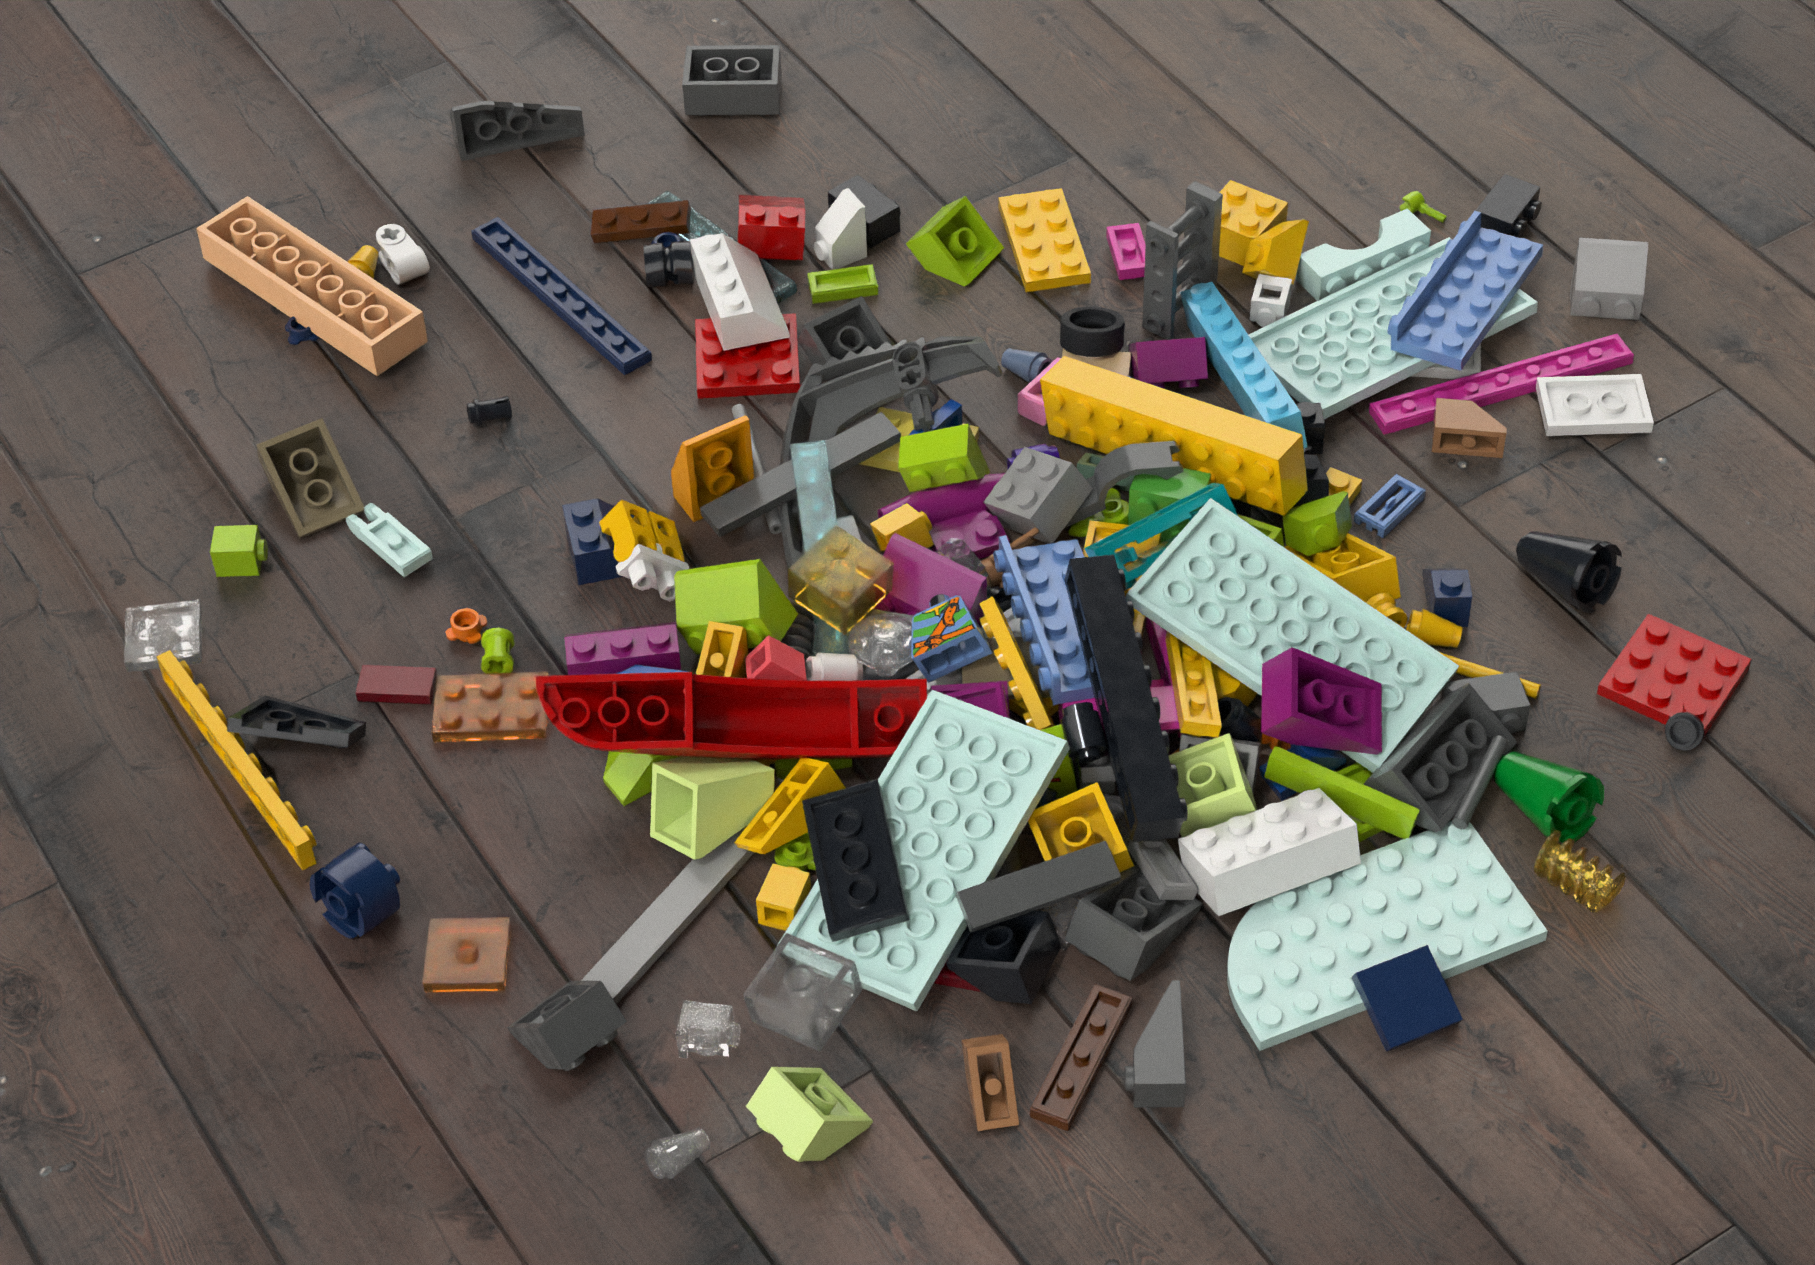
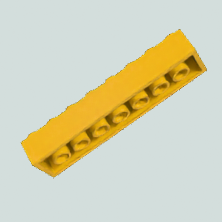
M1063 356L1040 379L1050 435L1105 454H1109L1114 449L1129 444L1175 441L1179 445L1180 451L1172 454V460L1179 461L1183 468L1211 473V483L1224 484L1229 497L1283 516L1308 491L1302 434Z

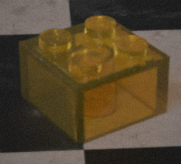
M835 525L788 569V597L843 635H846L892 591L894 563L838 525Z

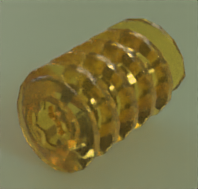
M1554 831L1540 848L1534 864L1535 875L1539 878L1547 877V881L1551 886L1557 887L1560 885V890L1563 894H1573L1574 901L1578 904L1586 903L1588 911L1592 913L1601 911L1621 891L1626 880L1625 873H1621L1613 880L1611 878L1614 870L1613 865L1608 864L1601 871L1598 870L1601 857L1596 855L1588 862L1584 861L1588 849L1581 847L1575 853H1572L1575 841L1569 838L1560 845L1559 841L1562 832Z

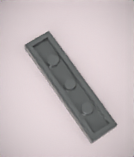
M1103 841L958 891L956 898L972 933L1118 882L1121 879V874L1107 842Z

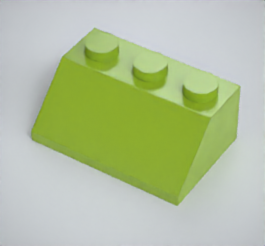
M761 559L679 570L674 575L677 629L696 655L701 654L709 621L746 628L748 648H756L768 635L781 642L798 615Z

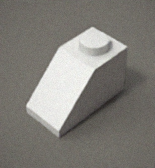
M847 188L840 193L815 227L816 242L813 244L814 251L818 259L824 260L832 270L867 257L865 206Z

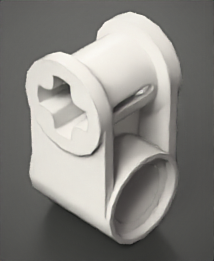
M387 224L377 230L376 240L381 246L379 261L390 273L397 285L429 273L430 267L424 251L415 244L403 227L396 224Z

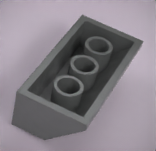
M1470 683L1441 697L1401 741L1385 762L1365 781L1364 785L1418 808L1420 811L1415 825L1439 832L1456 814L1494 736H1503L1508 741L1502 756L1506 755L1517 741Z

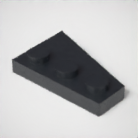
M265 695L228 717L227 732L325 744L333 748L343 749L350 747L365 736L366 722Z

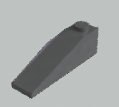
M479 101L455 106L450 110L453 137L461 161L585 135L582 110L579 106Z

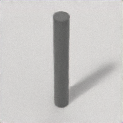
M1494 736L1452 820V824L1458 829L1467 828L1508 745L1507 739L1503 736Z

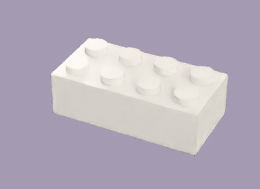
M1320 788L1304 791L1298 796L1279 803L1268 804L1257 811L1243 816L1232 817L1226 822L1210 828L1196 830L1193 834L1178 839L1182 865L1197 886V893L1218 916L1361 864L1357 824Z

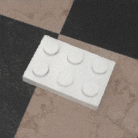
M1641 374L1537 377L1536 392L1546 436L1652 433L1654 421Z

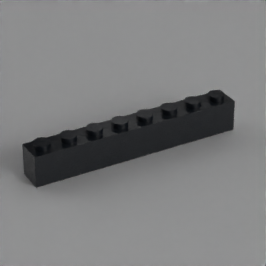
M1114 555L1070 559L1064 581L1131 842L1177 838L1183 822L1187 821V804L1184 798H1179L1177 791L1178 771L1175 764H1170L1168 757L1169 737L1166 730H1161L1159 724L1160 704L1158 698L1152 697L1151 670L1148 664H1143L1141 656L1143 652L1142 637L1139 632L1134 630V607L1132 601H1127L1125 597L1126 579L1123 569H1118Z

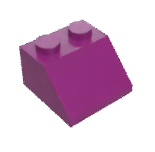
M1205 337L1135 342L1128 345L1129 352H1131L1133 376L1136 380L1165 389V382H1178L1179 388L1199 387V380L1208 379Z

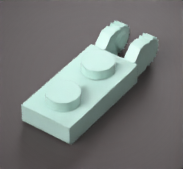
M369 503L364 507L366 517L371 521L368 525L355 514L346 518V523L351 532L403 577H406L433 559L432 552L426 544L388 512L384 513L373 503Z

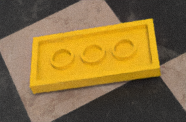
M1062 188L998 197V208L1025 292L1091 283V271Z

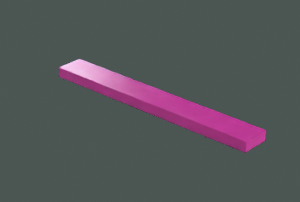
M1617 333L1373 402L1369 405V413L1385 435L1433 421L1436 398L1469 400L1479 407L1536 392L1537 377L1592 376L1632 364L1634 354Z

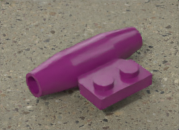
M1005 473L985 474L980 479L915 491L878 509V519L908 503L918 512L923 511L929 518L932 525V530L929 532L934 544L931 548L934 552L958 564L988 557L995 550H999V536H1007L998 517L990 514L992 512L983 502Z

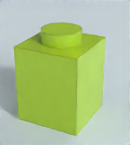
M258 525L214 526L210 555L216 577L260 576L262 561H267L268 545L266 539H261Z

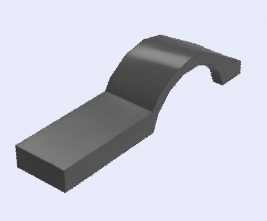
M1175 441L1129 444L1114 449L1104 456L1096 466L1094 476L1086 479L1093 490L1065 528L1106 509L1105 498L1108 491L1117 482L1129 476L1150 474L1158 475L1167 480L1184 472L1181 463L1172 460V454L1180 451L1179 445Z

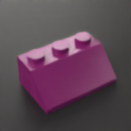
M894 533L888 542L871 583L872 609L915 615L930 608L929 602L936 595L944 594L950 598L957 595L961 596L981 628L982 625L979 619L985 615L979 603L987 600V577Z
M676 622L566 634L564 637L568 675L616 674L634 665L681 670Z

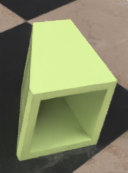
M680 757L654 762L652 765L650 837L694 860L703 858L752 821L774 793L775 770L753 759Z

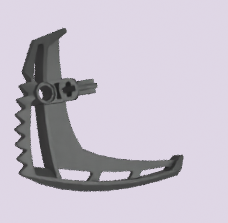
M940 336L927 343L924 337L915 342H907L906 339H903L894 346L885 342L876 350L871 346H867L860 354L849 351L842 360L831 357L824 365L814 363L801 384L790 410L782 441L780 465L840 434L844 428L871 410L901 397L904 399L905 407L911 411L914 429L916 431L923 429L924 432L931 431L930 425L935 424L932 407L939 398L937 384L983 370L989 371L996 377H1001L1004 373L981 336ZM848 373V374H846V375L840 376V377H838V378H835V379H833V380H830V381L825 382V383L822 384V382H824V381H826V380H829V379L834 378V377H837V376H839V375ZM814 415L808 445L805 446L810 417ZM823 483L803 493L801 500H798L797 496L780 505L781 529L787 567L791 573L802 578H820L823 576L814 562L816 526ZM798 515H801L802 519V553L799 538Z

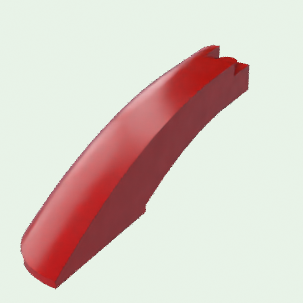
M692 672L535 676L537 693L543 710L551 723L570 740L594 750L662 756L730 759L891 758L927 699V679L855 681L773 680L699 675Z

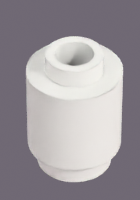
M817 653L816 656H809L806 660L805 669L808 681L862 680L863 677L862 664L857 662L854 654Z

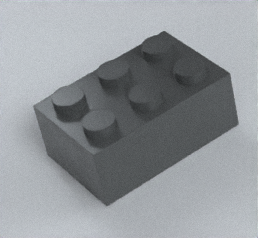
M780 45L686 46L682 82L685 115L735 116L779 114L782 82Z

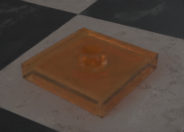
M510 917L430 919L422 983L424 992L504 991L511 932Z

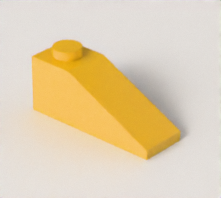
M801 758L734 843L738 848L766 854L808 833L802 804L803 800L845 789L846 787L828 762Z

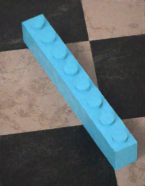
M1213 282L1198 283L1190 289L1180 292L1188 328L1195 338L1205 337L1207 357L1244 414L1248 417L1302 434L1303 447L1307 448L1301 411Z

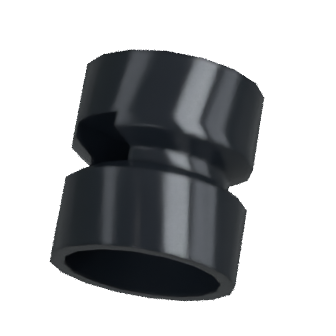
M690 241L671 242L670 246L666 248L662 243L643 244L647 287L666 286L669 280H672L675 285L694 283Z

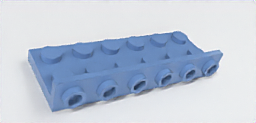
M1474 211L1467 221L1461 223L1455 238L1449 239L1441 257L1435 258L1427 276L1420 278L1417 289L1412 296L1408 295L1398 315L1392 316L1388 325V334L1391 335L1390 350L1461 371L1542 257L1543 244L1499 233L1496 230L1481 228V212Z
M999 536V550L993 552L995 568L997 572H1003V588L1006 595L1012 596L1011 607L1014 618L1021 619V636L1024 642L1030 643L1029 654L1033 666H1039L1038 676L1042 691L1048 690L1053 705L1094 698L1064 581L1069 560L1084 557L1078 540L1058 541L1051 544L1027 546L1012 550L1007 536Z

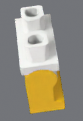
M621 499L599 522L602 532L613 538L615 544L613 553L616 561L619 562L615 566L617 574L631 579L632 585L636 589L644 591L654 588L658 590L662 599L671 602L675 599L674 575L679 570L689 569L688 563H685L675 522L651 511L647 513L646 509Z

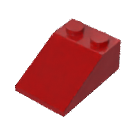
M739 195L737 242L755 252L758 258L803 260L805 239L804 198Z

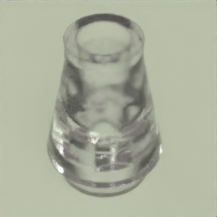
M700 1127L688 1132L654 1140L651 1143V1147L645 1150L646 1163L657 1179L662 1180L666 1177L673 1179L697 1157L710 1149V1141L705 1131Z

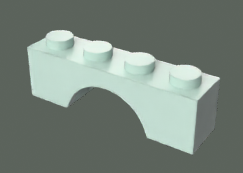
M1405 209L1380 220L1378 241L1369 247L1346 250L1325 243L1301 253L1296 281L1317 301L1428 248L1431 230L1411 211Z

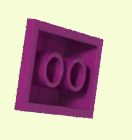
M1291 647L1262 664L1261 733L1291 745L1377 755L1382 752L1381 683Z

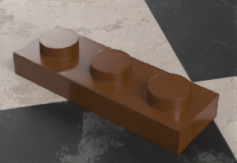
M688 200L593 210L591 237L594 243L656 237L665 232H672L677 235L688 234L690 232L691 207Z

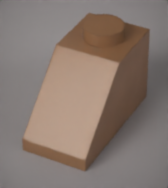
M1436 398L1432 452L1503 458L1507 428L1473 401Z
M1003 1034L961 1040L967 1085L977 1131L1019 1125L1009 1043Z

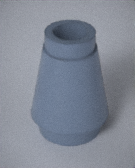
M1008 348L1003 353L1001 364L1004 368L1028 383L1053 362L1046 353Z

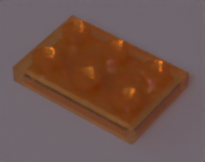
M549 672L437 676L431 731L433 742L547 738L548 717L538 697L535 676H549Z

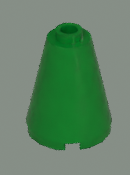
M1511 752L1502 756L1494 771V781L1497 786L1549 841L1557 845L1560 842L1570 845L1583 837L1597 819L1596 816L1592 815L1596 803L1602 806L1604 801V786L1601 780L1593 774L1519 752Z

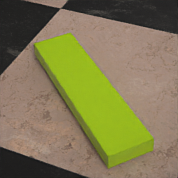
M1278 746L1273 748L1269 756L1265 778L1299 793L1320 788L1346 814L1402 839L1411 836L1420 811L1418 808Z

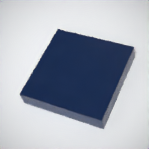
M1428 945L1356 972L1351 977L1386 1052L1456 1025L1463 1020Z

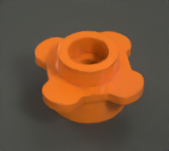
M470 608L457 610L450 618L451 628L446 630V637L451 641L459 639L470 644L477 643L481 640L480 632L487 625V618Z

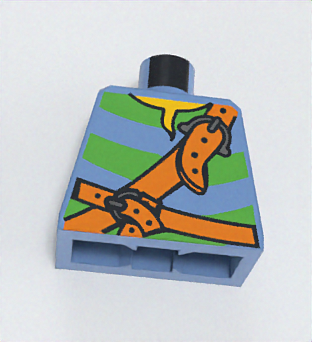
M944 594L936 595L929 602L930 608L915 614L912 618L911 656L928 683L993 653L976 619L961 596L955 595L950 598Z

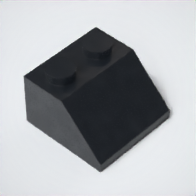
M1032 911L972 933L967 925L946 961V965L949 970L995 1001L1032 1004L1062 946L1049 912Z

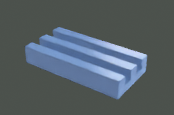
M1396 474L1355 513L1354 522L1358 525L1363 522L1366 523L1367 530L1372 532L1374 529H1377V535L1384 538L1425 499L1426 490ZM1400 486L1403 487L1397 495L1392 496L1386 502L1385 506L1375 516L1371 515Z

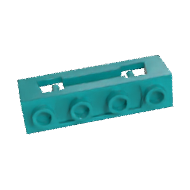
M1211 483L1084 549L1088 557L1114 555L1118 569H1123L1126 579L1125 590L1135 585V578L1143 575L1178 535L1139 555L1136 554L1134 547H1127L1126 544L1130 542L1139 544L1188 518L1191 521L1199 512V510H1193L1204 506L1210 498L1235 515L1237 513L1224 484ZM1129 561H1135L1124 567V564L1128 563Z

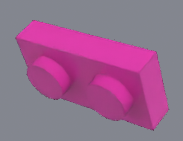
M1139 223L1107 227L1106 238L1119 280L1144 277L1146 244Z

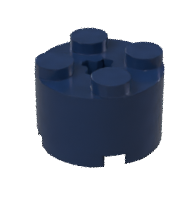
M359 842L350 847L310 877V890L315 903L322 899L328 909L322 915L336 931L347 938L353 939L357 935L360 938L400 909V897L396 887L400 883V877L397 871L390 864L386 863L383 865L363 843Z

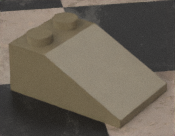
M323 418L256 444L258 459L300 539L340 523L352 514L357 516L365 512L360 496Z

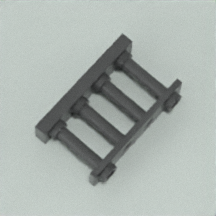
M1196 181L1191 183L1186 189L1185 213L1172 225L1165 228L1152 221L1146 224L1142 327L1167 340L1174 338L1175 313L1183 307L1180 292L1190 289L1195 284L1211 281L1217 288L1223 194ZM1184 232V239L1179 242V236ZM1183 258V264L1177 269L1178 262ZM1181 284V290L1176 294V288Z

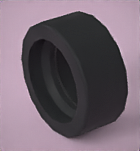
M1102 307L1071 309L1061 316L1060 345L1066 351L1080 356L1102 357L1112 355L1120 351L1124 346V317L1116 311Z

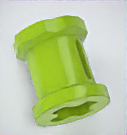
M504 628L486 630L481 637V644L485 649L481 670L492 677L509 675L513 671L514 659L511 656V649L515 644L514 635L511 631Z

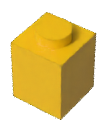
M908 503L870 523L880 551L886 550L888 542L894 533L925 548L934 545L929 533L932 530L929 518L923 511L918 512Z
M772 864L756 899L758 924L786 931L811 891L810 873L792 866L785 867Z

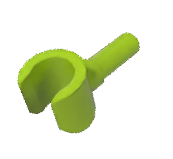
M1413 191L1402 198L1405 202L1399 207L1401 211L1405 209L1412 213L1420 211L1442 223L1446 220V215L1425 204L1424 197L1420 192Z

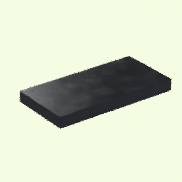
M878 779L803 800L802 804L828 933L832 942L909 921V913Z

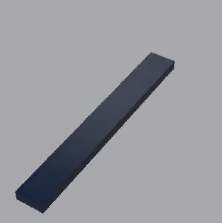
M496 217L471 230L472 238L477 244L621 373L626 375L652 361L651 351L502 219Z

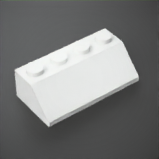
M723 233L690 239L693 273L723 351L790 337L787 325L758 255Z

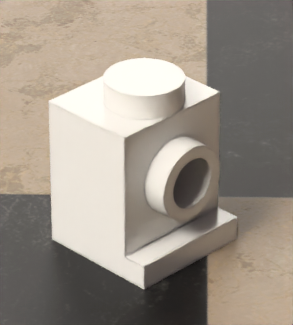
M1258 274L1251 299L1250 321H1256L1258 325L1265 327L1285 317L1290 305L1292 279ZM1264 289L1280 291L1281 296L1264 295Z

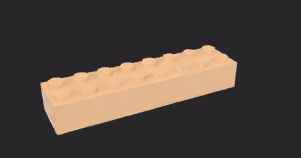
M248 196L196 228L205 260L290 318L294 316L296 322L305 328L310 327L312 333L376 376H379L428 342L423 311Z

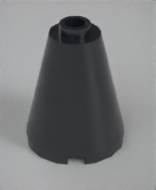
M1531 531L1519 540L1516 547L1518 562L1582 612L1592 613L1596 611L1592 609L1596 603L1604 605L1616 589L1621 576L1622 567L1616 564L1617 556L1622 557V553L1617 545L1607 541Z

